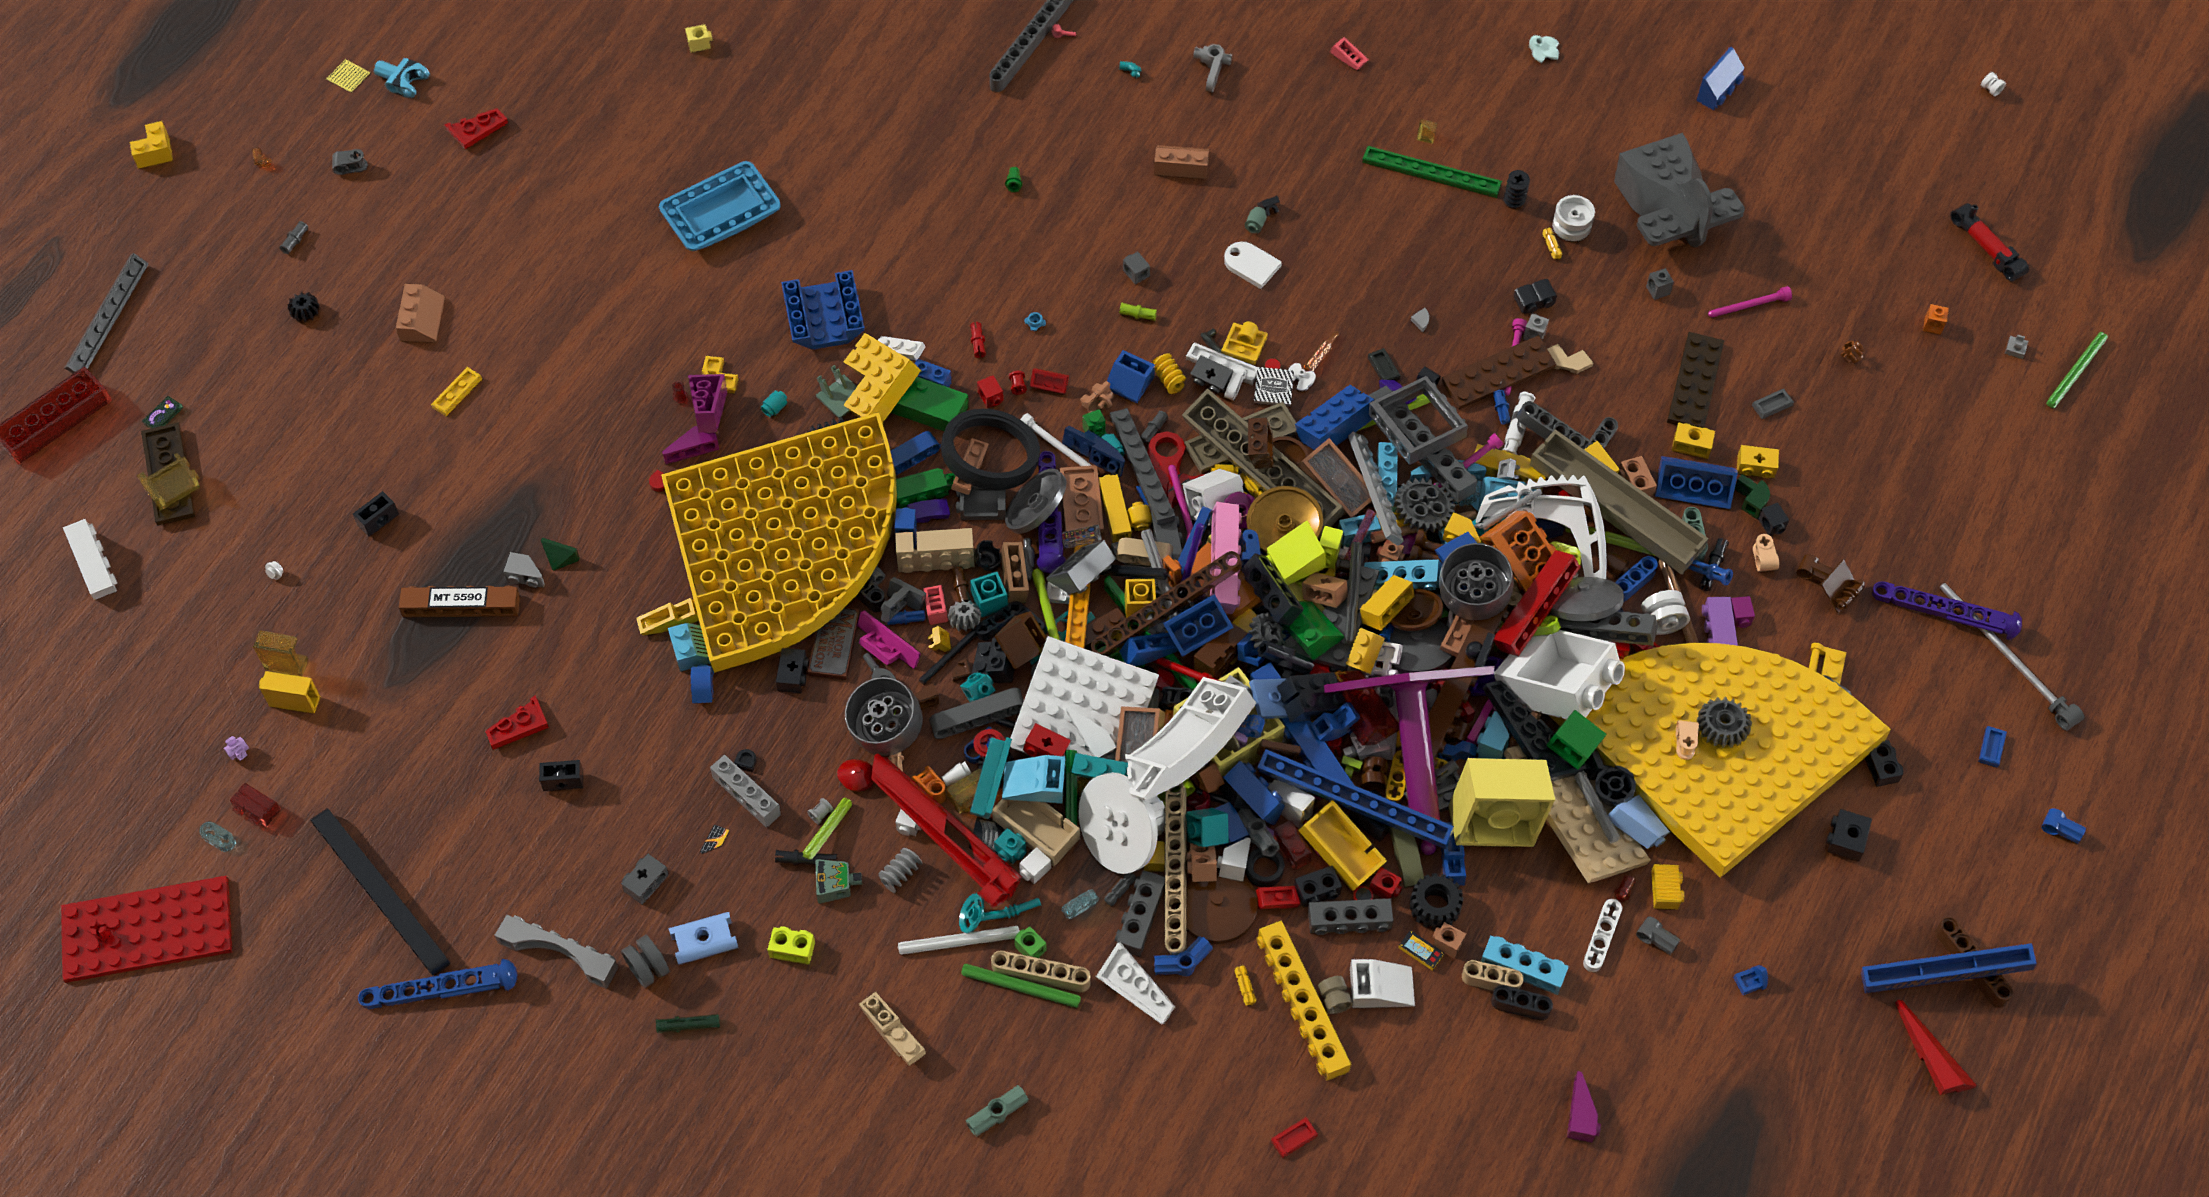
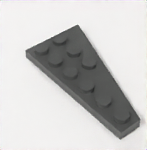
M1364 566L1360 567L1356 636H1358L1357 633L1362 625L1360 608L1371 598L1379 576V570ZM1348 598L1337 608L1327 606L1322 612L1344 637ZM1344 638L1313 660V662L1346 670V661H1348L1347 658L1351 654L1350 651L1353 645L1346 644ZM1298 643L1292 648L1298 654L1311 658Z

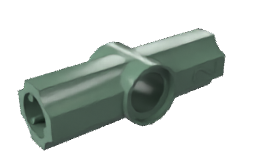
M1017 1085L1000 1098L992 1099L988 1106L967 1119L966 1124L973 1135L977 1137L996 1123H1002L1009 1114L1029 1102V1099L1023 1089ZM995 1108H1001L1003 1110L999 1114H994L992 1112V1110Z

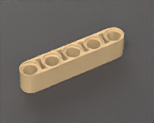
M997 951L991 957V965L994 972L1075 992H1085L1090 987V973L1083 967L1006 951ZM998 961L1005 962L1002 966L996 965ZM1018 965H1024L1026 967L1023 970L1016 969ZM1039 969H1043L1046 971L1043 974L1036 973V971ZM1059 973L1066 975L1064 978L1056 977ZM1083 977L1086 979V981L1078 982L1076 981V979Z

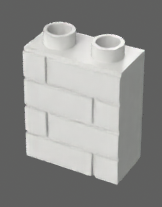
M1559 630L1554 634L1532 636L1519 657L1509 654L1495 671L1494 676L1496 681L1501 680L1518 697L1517 701L1524 707L1528 706L1533 711H1541L1544 714L1556 717L1561 716L1563 719H1567L1576 710L1586 718L1592 709L1598 710L1602 706L1605 692L1612 684L1617 685L1622 681L1625 666L1619 660L1615 643Z

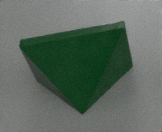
M542 537L541 543L553 571L579 561L580 557L577 548Z

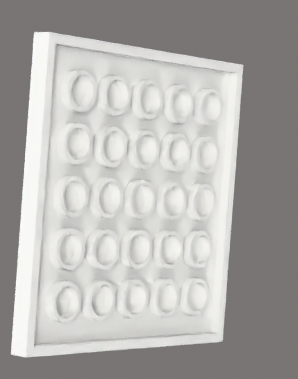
M1048 636L1012 732L1010 748L1027 754L1023 751V747L1033 726L1037 723L1070 739L1071 743L1068 750H1076L1079 754L1092 756L1067 714L1066 708L1070 706L1106 729L1109 735L1113 733L1116 740H1118L1121 706L1148 708L1159 674ZM1127 744V754H1131V744ZM1116 751L1106 756L1105 759L1115 760Z

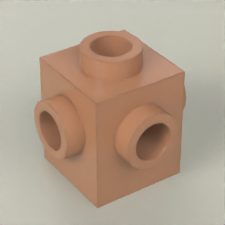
M1386 539L1384 545H1380L1376 554L1379 556L1378 562L1404 561V546L1401 544L1397 546Z

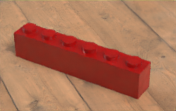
M1558 550L1554 551L1505 623L1496 633L1494 642L1500 651L1519 657L1581 566L1574 555Z

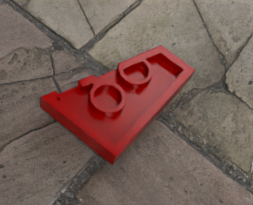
M496 108L477 114L475 118L468 120L463 118L458 123L452 125L447 123L444 125L446 130L464 149H467L508 124V120Z

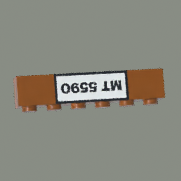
M510 585L504 587L428 586L422 588L410 586L408 588H401L399 610L402 617L518 616L520 594L517 587Z

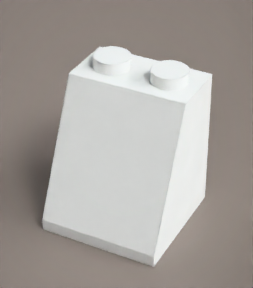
M1218 469L1183 483L1191 519L1196 521L1203 506L1213 510L1216 502H1224L1227 496L1235 492L1244 493L1243 481L1240 475ZM1212 516L1208 523L1210 526L1212 525Z

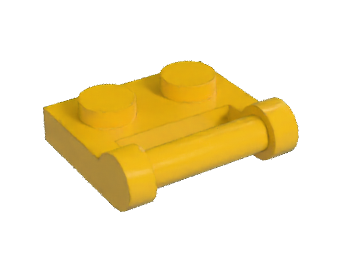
M1812 643L1809 669L1816 672L1819 655H1823L1824 661L1821 675L1829 676L1840 684L1846 652L1824 647L1820 643Z

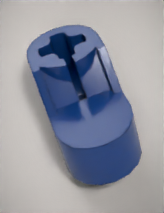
M1462 741L1455 746L1446 744L1443 753L1439 752L1437 758L1444 759L1447 762L1451 761V759L1454 761L1458 759L1467 761L1468 758L1476 757L1477 746L1466 741Z

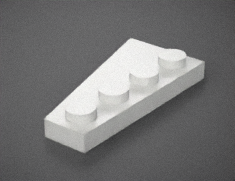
M1118 942L1096 977L1155 1020L1164 1024L1175 1006L1121 942Z

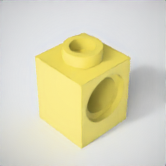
M706 25L685 28L690 52L711 48L709 41H713L711 31H707Z

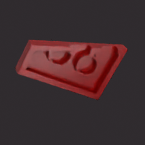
M536 695L530 698L528 704L515 709L516 712L510 717H504L485 731L493 750L549 728Z

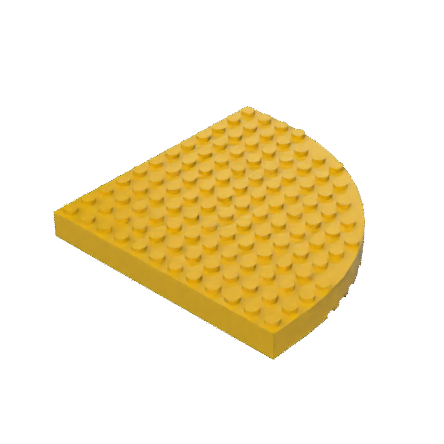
M879 412L661 475L708 657L714 673L781 652L782 648H787L800 642L834 619L859 593L871 577L890 538L897 501L896 473Z
M1686 643L1660 646L1626 656L1624 659H1619L1625 666L1622 681L1617 685L1612 684L1605 692L1602 706L1598 710L1592 709L1586 717L1607 734L1596 748L1603 765L1627 768L1633 774L1636 782V791L1633 796L1640 795L1660 821L1720 878L1867 757L1880 743L1886 741L1891 730L1861 702L1841 688L1836 682H1832L1821 674L1795 661L1783 658L1778 654L1744 646L1720 643ZM1717 697L1721 700L1727 697L1728 701L1734 698L1736 704L1741 702V708H1747V714H1751L1750 721H1752L1750 734L1744 742L1741 741L1738 746L1734 744L1731 749L1728 745H1725L1722 749L1721 744H1717L1714 747L1713 741L1707 743V737H1701L1702 731H1698V744L1695 748L1694 756L1689 760H1684L1677 755L1676 724L1678 720L1697 722L1699 710H1701L1704 703L1707 704L1710 699L1715 701ZM1549 715L1560 727L1566 720L1561 716Z

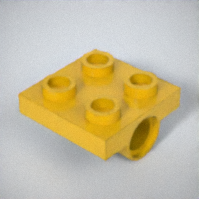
M1244 322L1243 325L1233 323L1221 353L1256 365L1268 333L1259 331L1257 325L1252 322Z

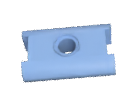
M729 912L669 928L672 940L676 939L679 952L675 953L678 965L738 948L736 937H731L728 924H732ZM702 935L709 936L706 941H699Z

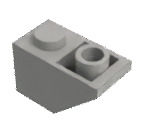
M510 552L503 571L506 580L512 584L520 583L530 587L544 588L545 584L542 575L529 555Z

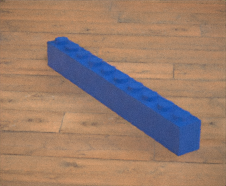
M1265 749L1258 765L1259 773L1331 802L1333 800L1337 805L1446 849L1453 833L1454 826L1269 750Z

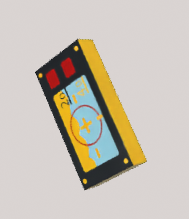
M1411 930L1398 947L1432 971L1444 956L1443 951Z

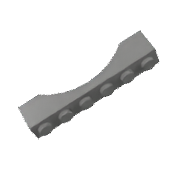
M506 915L494 935L498 944L515 951L528 948H546L561 952L580 966L589 982L605 989L608 988L618 970L617 962L612 955L607 953L602 955L593 947H583L571 938L566 940L554 931L547 932L535 923L530 925L518 916L511 917Z

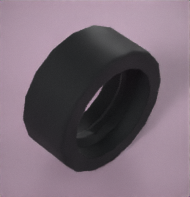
M1259 848L1252 851L1246 863V875L1250 882L1257 887H1273L1278 884L1284 872L1285 864L1283 857L1278 851L1271 857L1264 856ZM1260 858L1271 859L1276 863L1277 871L1269 877L1259 876L1254 872V862Z

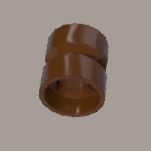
M1377 756L1364 758L1362 760L1361 772L1363 775L1361 777V788L1367 791L1374 789L1377 792L1385 791L1387 789V760Z

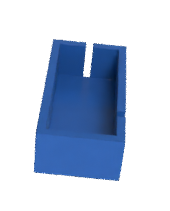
M1352 385L1347 386L1310 413L1311 416L1307 415L1295 423L1299 441L1313 450L1317 449L1329 438L1337 446L1347 439L1348 435L1353 431H1358L1373 420L1369 415V403L1374 401V399L1365 393L1361 394V391Z

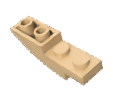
M876 992L859 1003V1006L880 1035L909 1066L926 1054L925 1049L902 1025L899 1017Z

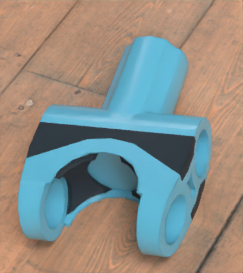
M403 58L398 66L378 61L374 68L375 75L388 79L385 87L390 92L408 98H413L417 93L416 89L409 83L416 79L425 80L430 75L426 67L407 58Z

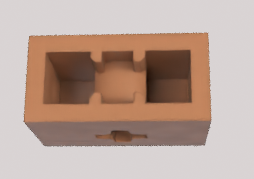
M1314 573L1302 582L1303 600L1337 608L1348 598L1347 580Z

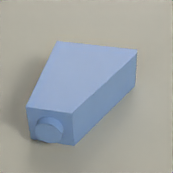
M1640 795L1633 797L1628 802L1617 805L1608 814L1611 819L1609 821H1612L1611 823L1647 849L1654 845L1656 847L1662 845L1666 841L1664 837L1670 832Z

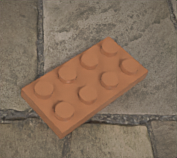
M1097 466L1060 468V472L1065 476L1067 482L1066 490L1062 497L1066 532L1070 533L1073 531L1076 533V530L1080 531L1089 527H1096V530L1093 531L1094 533H1104Z

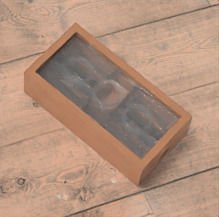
M1330 438L1297 466L1343 506L1345 513L1341 517L1342 520L1354 517L1372 502L1363 476Z
M1121 706L1116 761L1128 763L1125 754L1130 755L1164 727L1165 713L1161 709Z

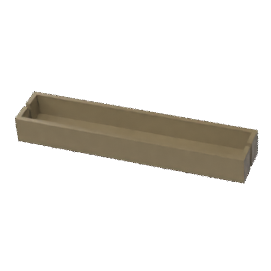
M1556 429L1548 436L1544 444L1542 443L1532 454L1530 466L1548 479L1551 475L1555 480L1564 475L1567 481L1572 475L1577 480L1585 476L1595 494L1601 516L1680 574H1683L1692 564L1693 560L1705 549L1709 538ZM1559 486L1573 497L1582 498L1580 486Z

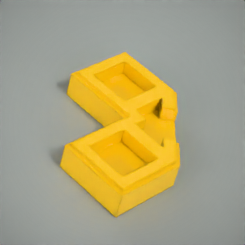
M706 356L702 368L703 375L724 374L727 393L735 394L738 375L722 373L724 358Z

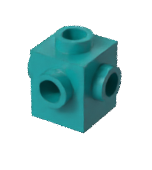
M982 673L971 674L967 678L968 680L960 685L969 702L990 696L995 691L990 676Z
M1007 828L995 840L994 849L1005 862L1009 861L1014 864L1025 856L1026 842L1020 834H1015Z

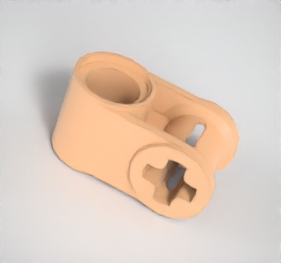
M1760 534L1753 546L1757 571L1778 570L1779 558L1773 539L1768 534Z
M1677 721L1676 752L1681 759L1689 760L1694 756L1695 748L1698 744V722Z

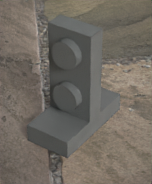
M893 577L889 582L887 596L891 598L882 604L881 620L888 623L906 605L917 611L922 610L926 593Z

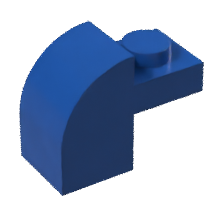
M700 664L691 667L692 703H710L713 701L712 679L714 671L712 666Z
M1346 702L1333 714L1324 712L1310 725L1319 740L1332 741L1350 732L1349 728L1360 719V716L1352 703Z

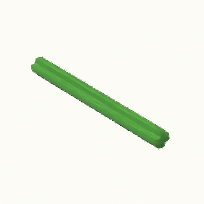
M2103 332L2098 333L2046 402L2047 406L2055 408L2105 343L2108 338L2107 334Z
M964 964L961 971L963 976L1077 1008L1081 1001L1079 995L970 964Z

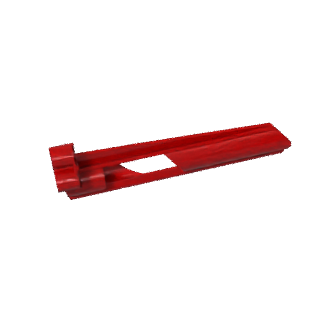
M878 753L875 754L871 779L982 887V890L978 891L977 894L992 908L997 907L1006 900L1009 901L1014 895L1022 876L887 757H883ZM946 821L969 840L974 859L944 834Z

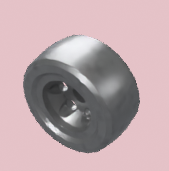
M1472 543L1458 547L1447 556L1440 570L1439 588L1445 605L1457 616L1468 620H1484L1496 616L1509 603L1513 592L1514 577L1511 565L1507 557L1500 550L1490 545ZM1491 584L1493 588L1488 589L1486 585ZM1463 585L1468 587L1466 590L1460 589ZM1479 591L1481 595L1475 596L1473 593Z
M880 677L864 682L851 694L845 708V721L849 733L855 742L867 752L872 754L878 753L882 756L894 755L908 748L918 737L923 723L922 710L916 696L907 686L893 678ZM896 709L901 710L898 715L894 714ZM890 723H896L895 727L889 728ZM881 726V730L875 732V728Z

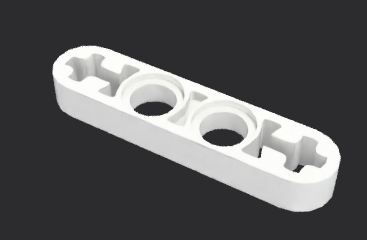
M1616 899L1607 900L1602 908L1583 962L1585 969L1589 972L1600 970L1622 911V905ZM1614 906L1615 910L1612 917H1608L1610 907ZM1603 922L1609 923L1611 930H1602L1600 924ZM1602 940L1605 943V947L1597 948L1594 945V941ZM1594 953L1598 954L1595 965H1591Z

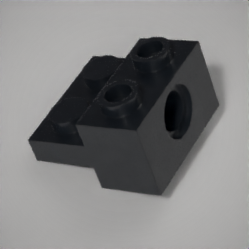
M992 638V642H979L972 674H987L994 683L1012 682L1015 669L997 640Z

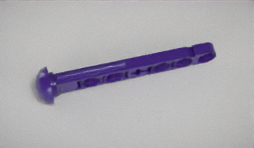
M1050 451L1040 453L1038 461L1039 473L1047 469H1056L1055 455ZM1044 458H1050L1052 460L1050 463L1042 462ZM1058 507L1048 517L1055 520L1053 523L1047 524L1044 521L1038 526L1039 558L1037 559V565L1046 574H1051L1066 561L1065 557H1063L1061 512H1058ZM1052 533L1055 535V538L1047 539L1045 536Z
M1883 581L1877 582L1872 590L1873 597L1879 601L1886 603L1891 601L1897 606L1943 617L1947 620L1988 631L2003 633L2007 635L2006 640L2015 638L2022 629V618L2016 611L2013 612V615H2009L2005 612L1903 586L1894 587L1895 584ZM1880 587L1886 589L1887 593L1884 595H1880L1877 593L1876 589ZM1899 592L1905 594L1906 598L1904 600H1899L1896 598L1895 594ZM1922 598L1925 600V604L1918 605L1915 599ZM1937 604H1941V609L1937 608ZM1961 608L1964 614L1957 615L1953 609ZM1980 613L1983 619L1976 620L1973 618V614Z

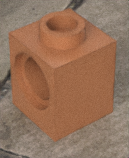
M1444 922L1441 928H1436L1432 936L1435 939L1433 945L1455 958L1464 943L1466 933ZM1443 937H1450L1452 941H1445Z

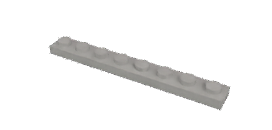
M1353 431L1348 435L1385 538L1399 546L1404 542L1401 535L1402 531L1397 525V517L1391 509L1392 504L1387 498V491L1383 487L1382 478L1377 471L1378 467L1373 461V454L1367 445L1368 440L1363 435H1358Z

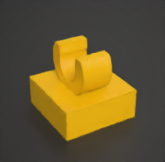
M939 626L932 628L933 634L929 635L928 639L932 642L934 641V643L929 645V648L933 651L940 649L943 652L951 650L949 632Z

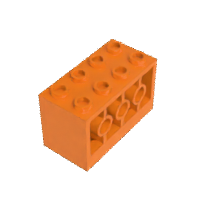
M1515 511L1481 535L1480 539L1484 544L1493 546L1507 557L1512 568L1513 577L1523 596L1556 548L1548 543L1546 533L1542 528H1538L1535 523L1536 518L1531 512Z

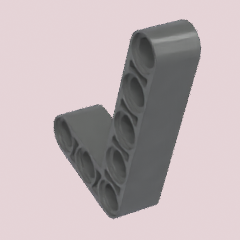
M1532 401L1525 402L1517 413V419L1520 423L1545 440L1556 429L1582 449L1587 448L1597 440L1605 448L1618 429L1617 421L1612 417H1607L1601 422L1592 437L1588 439Z

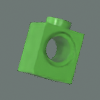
M1030 926L1026 930L1022 929L1015 936V948L1022 955L1039 958L1047 951L1046 942ZM1027 941H1032L1034 944L1032 946H1026L1024 943Z

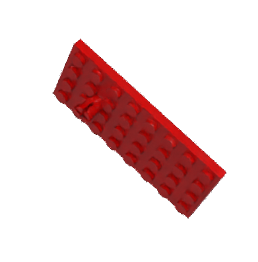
M227 876L61 905L63 981L68 983L232 953L229 882Z

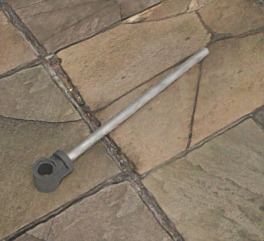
M1946 583L1940 586V589L1950 599L1962 601ZM1975 613L1973 614L1974 619L1981 620ZM1979 628L2051 703L2048 710L2051 713H2057L2055 719L2062 729L2069 730L2084 720V714L2077 705L2071 704L2068 706L2066 704L2067 699L2064 696L2057 699L1992 631Z

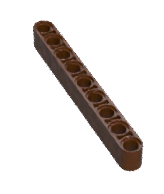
M1234 551L1223 554L1093 640L1091 644L1092 651L1107 657L1121 649L1128 638L1142 635L1241 569L1242 560L1239 554ZM1231 558H1236L1237 563L1235 565H1228V561ZM1214 569L1221 570L1218 576L1211 575ZM1197 580H1204L1202 587L1195 586ZM1187 590L1188 595L1185 598H1180L1179 593ZM1171 601L1172 604L1168 609L1162 608L1164 602ZM1149 612H1155L1153 619H1146V615ZM1132 623H1139L1136 630H1130ZM1117 633H1121V640L1114 641V635ZM1100 644H1106L1104 651H1097V647Z

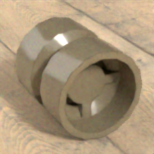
M1333 976L1319 983L1318 988L1321 996L1326 998L1324 1004L1329 1014L1341 1013L1353 1005L1350 994L1345 992L1347 986L1342 976Z

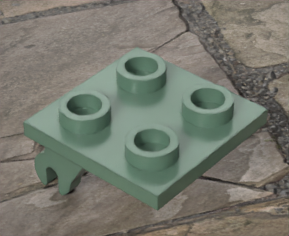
M833 365L831 370L836 382L828 387L825 379L822 380L821 375L818 376L817 381L820 384L821 391L816 394V397L838 418H843L851 412L844 404L857 386L845 375H842L839 369L836 370V366Z

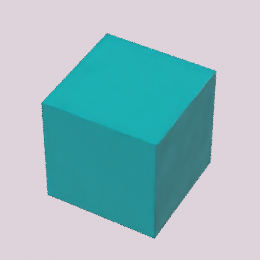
M998 572L970 580L971 595L981 611V618L994 614L1008 605L1007 593Z
M1214 808L1186 812L1187 842L1201 847L1229 843L1228 813Z

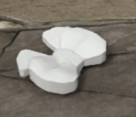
M1294 363L1289 367L1288 370H1294L1293 381L1299 380L1297 390H1308L1315 382V373L1313 371L1305 372L1301 364Z

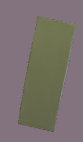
M1390 826L1389 833L1394 846V855L1404 887H1414L1420 878L1424 879L1415 836Z

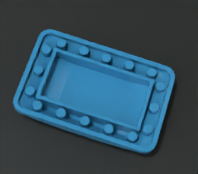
M749 161L738 163L662 200L659 204L660 212L683 245L690 251H696L724 240L758 223L780 208L779 199L756 167Z

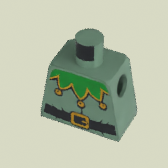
M816 860V893L818 903L849 897L851 895L850 885H862V873H850L849 863Z

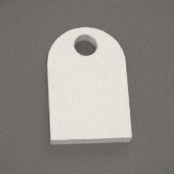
M1247 242L1234 243L1225 251L1224 262L1226 267L1234 274L1260 289L1264 287L1282 266L1280 260ZM1232 252H1237V253H1239V255H1238V256H1232L1231 253H1232Z

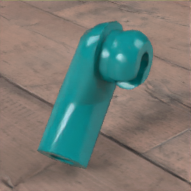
M1120 61L1119 70L1132 71V77H1140L1141 67L1133 62Z

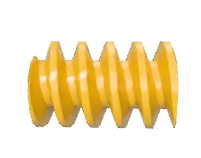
M1167 353L1156 357L1151 363L1155 364V372L1168 393L1175 394L1180 392L1184 387L1186 377L1182 375L1183 372L1175 364L1176 361L1172 359V355Z

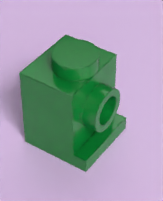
M1100 409L1083 415V429L1085 432L1089 430L1099 437L1107 434L1105 431L1106 420Z

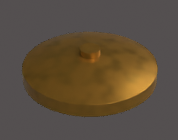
M1278 486L1266 490L1252 502L1247 513V529L1254 530L1258 534L1260 551L1267 554V548L1305 521L1309 522L1318 540L1322 534L1323 514L1319 503L1311 494L1297 487Z

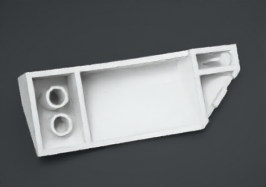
M1203 677L1179 711L1155 736L1130 755L1125 754L1128 762V780L1133 783V786L1129 788L1130 794L1133 797L1148 800L1181 784L1207 764L1235 734L1255 706L1256 701L1245 687ZM1209 709H1211L1213 712H1212V714H1211V713H1206V711L1209 710Z

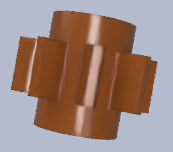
M1848 341L1842 347L1844 352L1841 353V356L1848 363H1857L1863 358L1862 352L1865 351V348L1858 341Z

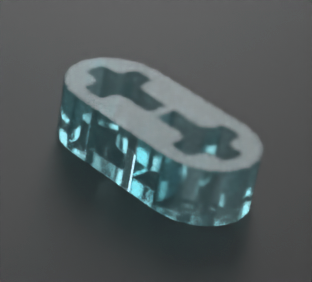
M206 822L199 829L201 837L221 851H230L236 844L234 836L214 822ZM213 830L215 835H212L211 833L207 834L206 831ZM220 838H222V839H224V840H227V839H228L229 842H228V843H225V842L222 843L221 840H220Z
M1088 890L1066 903L1061 910L1067 919L1074 918L1094 906L1099 901V897L1094 890Z

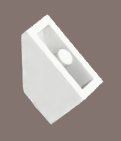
M1245 838L1224 848L1223 857L1219 856L1217 868H1220L1219 877L1243 881L1251 838Z

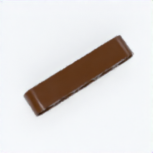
M1952 917L1944 918L1936 928L1937 938L1951 955L1981 950L1958 921ZM1944 927L1950 929L1951 932L1946 931ZM1957 943L1962 944L1964 948L1959 947ZM2002 975L1987 976L1991 981L1986 980L1985 977L1972 978V981L1990 1003L1996 1007H2004L2013 996L2012 987ZM1997 992L2002 993L2004 997L1999 996Z

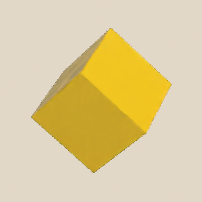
M1126 579L1124 595L1126 618L1156 599L1155 579ZM1149 612L1146 615V619L1151 613L1155 614V612Z

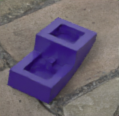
M947 499L925 500L907 505V508L915 509L916 521L918 523H928L930 518L948 519L950 516Z

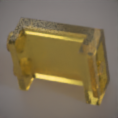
M178 453L174 454L176 461L149 477L144 472L137 475L141 485L160 511L200 488L197 481L200 479L194 469L190 470L188 468L190 467L189 462L185 457L181 458Z
M259 631L253 648L264 669L297 676L303 675L308 658L305 655L296 654L294 648L297 638L289 635Z

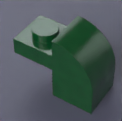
M1741 474L1737 479L1734 489L1746 497L1741 509L1755 519H1758L1761 509L1765 508L1770 497L1769 487L1763 480L1756 484L1752 479Z

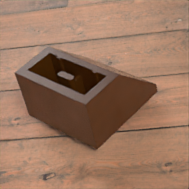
M1031 611L1014 616L994 636L1014 669L1039 655L1047 639Z

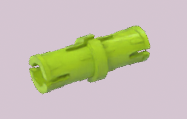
M1121 303V310L1119 311V314L1134 316L1135 319L1143 318L1155 321L1157 315L1156 309Z

